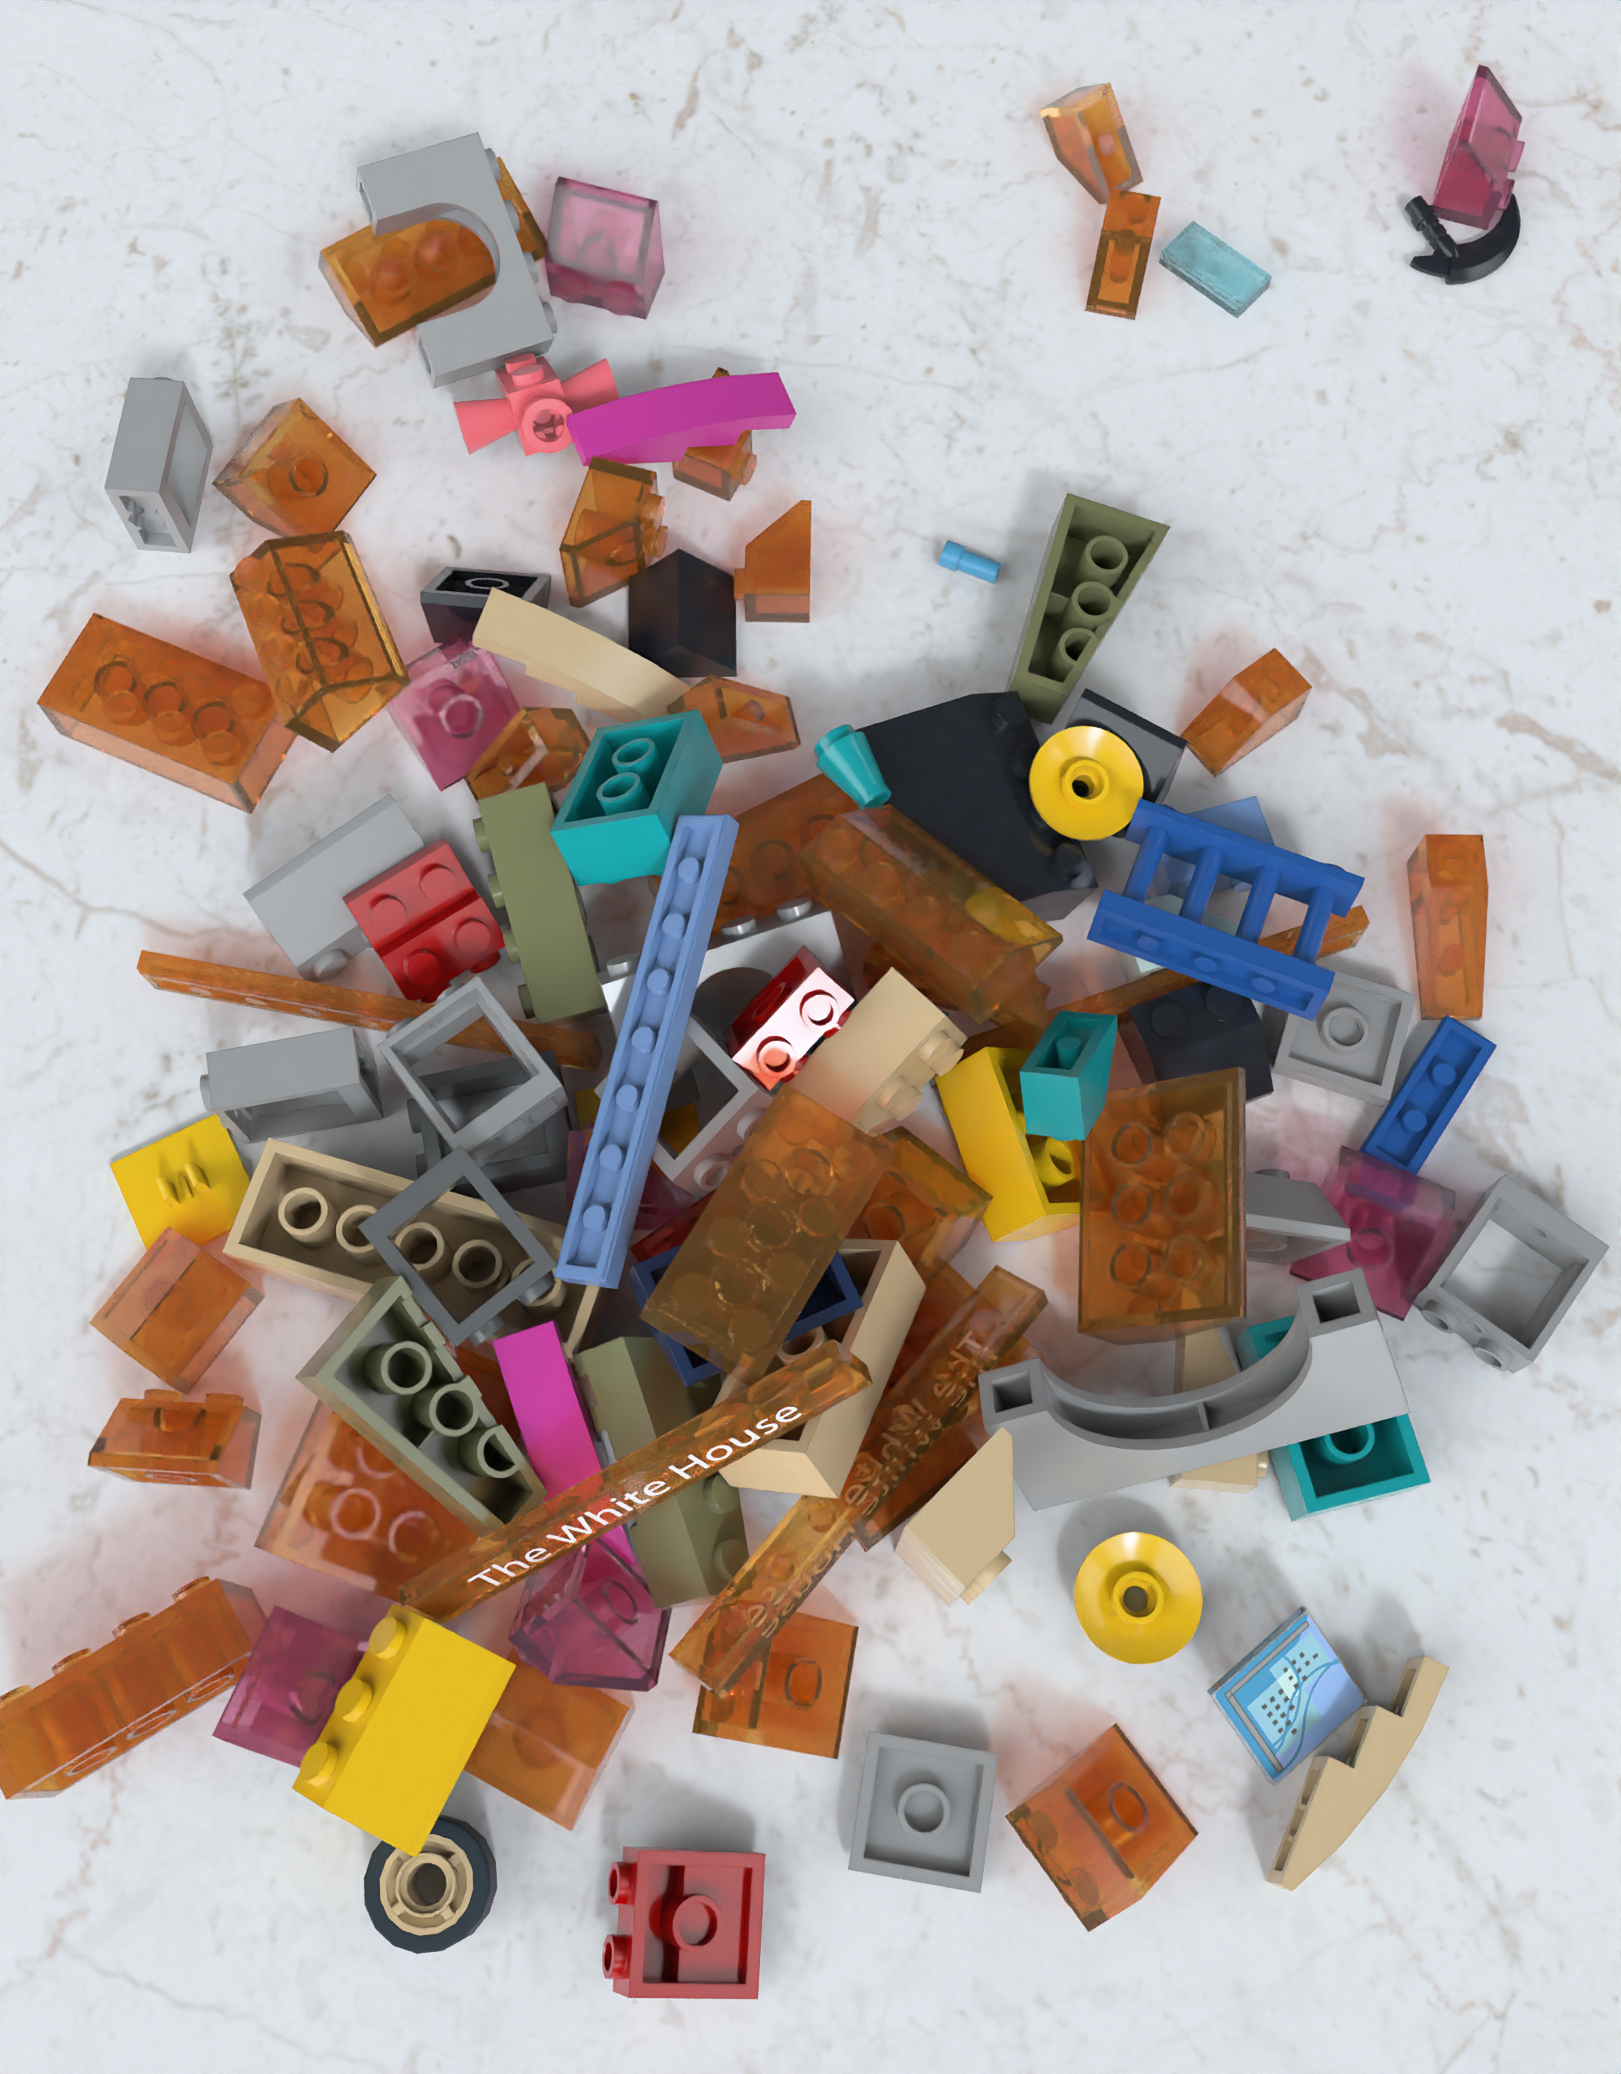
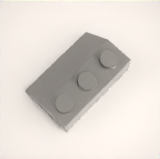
M389 793L244 892L243 896L273 941L309 988H311L319 981H328L335 978L347 967L349 960L366 948H372L342 900V897L424 849L426 845L397 801Z

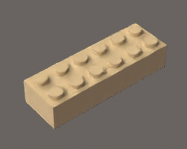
M268 1137L222 1252L242 1269L358 1304L379 1278L396 1276V1274L357 1226L414 1181ZM450 1191L391 1237L460 1323L535 1263L486 1202ZM515 1211L557 1262L567 1226ZM554 1267L548 1273L556 1283L528 1306H525L517 1297L498 1314L505 1324L484 1342L493 1345V1340L550 1321H557L571 1369L577 1370L572 1355L591 1349L611 1288L564 1282L553 1276ZM412 1295L411 1297L416 1302V1304L418 1305L428 1321H433V1319L429 1316V1314L425 1311L421 1304Z

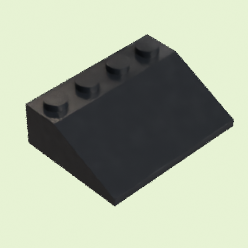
M1018 691L970 694L855 730L865 734L883 780L892 793L890 798L881 807L876 809V813L923 937L1063 920L1099 887L1080 840L1067 837L1054 830L1042 819L1034 806L1029 788V774L1033 759L1041 746Z

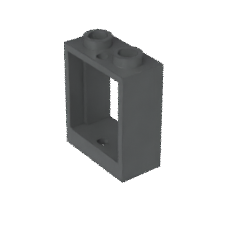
M555 1050L539 1052L538 1054L561 1082L565 1090L562 1070ZM515 1057L418 1076L436 1101L521 1085L531 1079ZM411 1098L407 1099L410 1125L414 1134L422 1132L425 1153L418 1154L415 1157L419 1178L445 1157V1150L441 1134L415 1099ZM568 1105L543 1122L548 1152L486 1164L480 1167L501 1194L580 1178ZM467 1178L450 1190V1192L470 1198H482Z
M461 1145L357 1226L395 1274L403 1277L414 1293L413 1296L455 1348L467 1338L476 1348L505 1324L498 1314L517 1297L525 1306H528L556 1283L548 1272L558 1265L557 1262ZM467 1178L535 1263L460 1323L391 1237Z

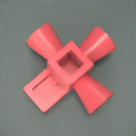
M524 353L508 358L505 361L506 367L494 370L504 398L453 402V406L469 455L515 431L524 454L529 456L539 452L556 453L566 448L570 443H574L566 425L568 416L617 400L619 395L606 358L560 382V379L544 356L536 358L534 353Z

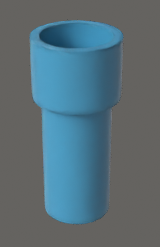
M947 540L938 562L939 566L954 572L957 570L992 584H994L1001 568V563L965 549V546Z

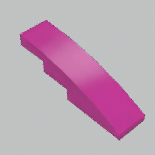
M771 372L731 375L675 384L623 397L569 415L566 425L583 466L680 462L688 447L735 445L742 430L789 429L797 413L779 373Z
M550 1321L493 1340L492 1343L532 1467L548 1491L544 1500L558 1537L571 1540L561 1528L565 1525L586 1530L577 1519L581 1516L593 1531L590 1534L568 1529L577 1541L570 1543L560 1540L576 1583L579 1584L638 1564L622 1507L616 1504L620 1500L603 1444L597 1441L580 1382H575L557 1321ZM613 1509L623 1515L618 1517L611 1512H603L599 1517L608 1522V1524L604 1525L584 1513L590 1512L597 1516L602 1510Z

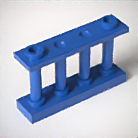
M1139 798L1125 840L1141 845L1122 895L1104 889L1086 939L1313 1021L1330 992L1336 973L1315 964L1331 913L1343 918L1346 917L1363 886L1365 878L1347 872L1337 865L1322 863L1183 814L1168 805L1155 804ZM1163 853L1196 865L1178 915L1145 904ZM1218 873L1252 885L1235 936L1201 924ZM1275 893L1308 905L1292 957L1258 944Z

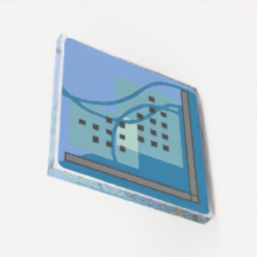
M1303 1605L1207 1690V1693L1264 1776L1274 1787L1368 1702V1699L1309 1610Z

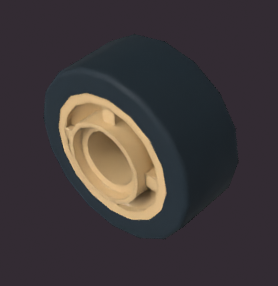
M446 1815L438 1816L417 1858L381 1841L372 1852L364 1876V1904L374 1928L393 1946L416 1954L444 1951L472 1935L490 1913L497 1891L496 1860L486 1839L468 1822ZM427 1863L437 1865L443 1870L446 1877L447 1887L445 1893L435 1903L422 1898L416 1887L418 1873Z

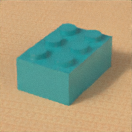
M699 709L597 728L550 830L578 886L597 883L614 884L623 879L654 874L662 876L679 815L705 814L723 762Z
M1296 1315L1249 1326L1234 1340L1243 1371L1264 1358L1281 1342L1291 1328ZM1408 1413L1269 1450L1291 1522L1410 1492L1431 1482Z

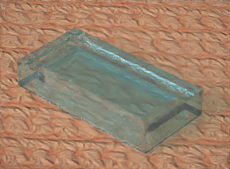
M1192 221L1161 251L1159 263L1237 319L1269 288L1272 279L1269 273L1195 221Z

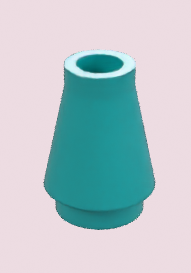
M845 724L834 728L817 742L813 750L818 758L817 768L846 793L863 813H869L878 809L890 798L892 793L883 780L863 732H856L851 725Z

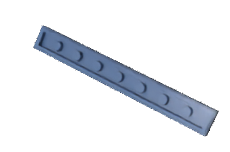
M730 814L679 815L558 1256V1265L555 1267L553 1275L564 1282L612 1289L618 1288L740 825Z

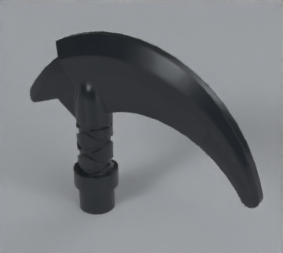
M1511 192L1507 193L1504 197L1503 212L1496 226L1483 237L1462 244H1456L1450 234H1447V230L1439 223L1437 211L1432 205H1428L1421 195L1413 198L1405 207L1413 227L1418 232L1422 231L1423 236L1426 240H1429V244L1434 250L1432 255L1415 256L1410 266L1428 275L1445 278L1446 285L1469 283L1490 275L1506 262L1519 238L1521 227L1520 211L1516 197Z

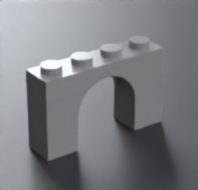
M478 132L357 167L356 188L375 237L427 221H451L475 233L485 244L492 257L495 268V286L484 300L468 309L416 325L414 341L433 389L503 367L508 358L519 354L534 353L537 356L547 353L554 340L553 334L557 333V323L553 310L547 301L541 303L534 283L539 282L535 261L529 251L522 252L516 232L520 231V224L515 207L510 199L503 201L497 181L501 180V173L497 158L491 148L484 149Z
M808 897L791 900L776 908L777 915L755 921L754 916L739 917L720 926L722 933L710 936L697 987L715 973L736 967L755 968L775 976L792 956L805 945L823 962L828 972L841 982L852 995L854 1001L848 1009L852 1011L858 1004L831 910L819 901L812 903ZM638 952L616 957L606 963L608 970L596 973L617 1040L641 953ZM821 1035L805 1053L810 1057L826 1038ZM692 1069L669 1093L664 1112L701 1100Z

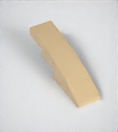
M493 587L473 634L472 645L525 664V675L576 693V704L627 723L690 711L697 692L696 689L656 664L603 635L548 609Z
M1428 1656L1407 1658L1389 1709L1386 1710L1378 1705L1360 1708L1341 1761L1330 1756L1313 1757L1266 1882L1278 1888L1294 1891L1346 1841L1386 1791L1422 1732L1450 1667Z

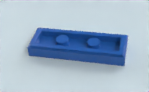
M1446 1014L1439 1022L1354 1157L1406 1189L1416 1177L1497 1045Z

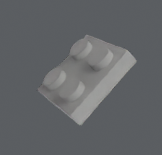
M1317 965L1336 972L1330 992L1313 1021L1286 1012L1270 1071L1384 1107L1391 1097L1417 995Z
M868 1731L848 1870L981 1893L999 1754Z

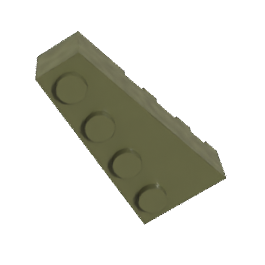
M1067 493L1050 532L1004 691H1018L1029 718L1049 725L1053 724L1152 562L1171 526Z
M542 782L477 800L481 817L472 820L481 852L491 851L496 873L487 875L488 883L496 907L506 906L511 928L502 930L503 939L511 963L521 962L526 984L517 986L526 1019L536 1017L537 1025L547 1030L608 1013L596 977V973L601 972L595 945L591 935H587L585 928L588 920L583 898L576 881L572 880L570 870L550 833L560 808L547 784Z
M396 1275L379 1278L295 1378L482 1540L509 1545L548 1494V1491L504 1426L498 1424L480 1398L483 1396L471 1377L464 1375L444 1345L446 1343L445 1339L433 1321L426 1319L411 1296L414 1293L403 1277Z
M622 1336L572 1355L579 1377L588 1375L598 1404L590 1407L597 1432L607 1431L618 1467L610 1470L617 1494L622 1493L625 1495L629 1493L631 1495L638 1492L634 1495L637 1499L641 1501L650 1499L648 1502L641 1504L630 1498L627 1500L633 1508L636 1519L629 1530L655 1609L703 1605L755 1591L739 1489L727 1483L696 1443L722 1388L720 1373L685 1388L654 1337ZM689 1455H693L694 1457L709 1465L708 1468H704L703 1466L696 1463L695 1465L682 1471L687 1475L691 1476L688 1479L684 1478L683 1476L668 1468L673 1465L677 1469L681 1470L686 1466L694 1463L695 1461L688 1458ZM657 1481L666 1484L655 1489L652 1493H658L667 1487H671L664 1493L654 1496L647 1495L644 1492V1488L647 1485ZM653 1484L648 1487V1490L650 1491L660 1484Z

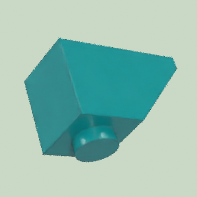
M1061 1010L1058 1012L1019 1071L1027 1134L1050 1136L1059 1141L1074 1139L1085 1141L1104 1109L1118 1027L1117 1015Z

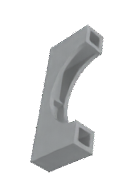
M1362 1267L1295 1285L1298 1295L1297 1312L1291 1328L1281 1342L1269 1354L1246 1370L1228 1379L1197 1390L1167 1396L1140 1398L1097 1394L1077 1388L1061 1380L1043 1364L1040 1358L978 1374L984 1429L990 1438L1002 1426L1012 1435L1013 1477L1033 1511H1038L1411 1413L1395 1360Z

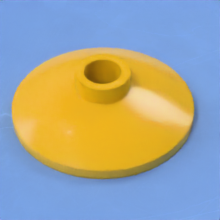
M1076 726L1056 733L1038 750L1030 768L1029 788L1036 810L1042 819L1054 830L1073 839L1099 840L1117 833L1132 820L1139 798L1142 799L1143 775L1136 756L1119 737L1101 728ZM1074 780H1081L1087 784L1089 788L1088 797H1079L1074 793L1072 789V782Z
M1128 1532L1112 1536L1102 1541L1089 1552L1076 1575L1073 1594L1074 1607L1079 1624L1088 1639L1100 1651L1118 1661L1145 1665L1168 1659L1186 1646L1198 1627L1202 1614L1203 1600L1197 1573L1188 1558L1175 1545L1159 1536L1143 1532ZM1135 1587L1143 1592L1145 1606L1140 1612L1131 1611L1125 1606L1123 1595L1127 1588Z

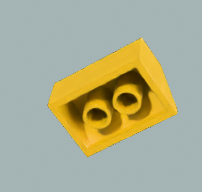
M985 1047L957 1063L945 1075L934 1077L942 1098V1109L950 1121L960 1150L961 1164L969 1176L980 1207L981 1221L987 1229L992 1243L1027 1241L1100 1219L1116 1212L1089 1136H1087L1085 1141L1076 1139L1059 1141L1050 1136L1027 1134L1019 1071L1034 1049Z
M392 1603L384 1619L372 1631L369 1647L351 1680L341 1688L335 1701V1709L317 1742L306 1752L300 1766V1773L292 1789L328 1812L417 1858L517 1665L425 1617Z

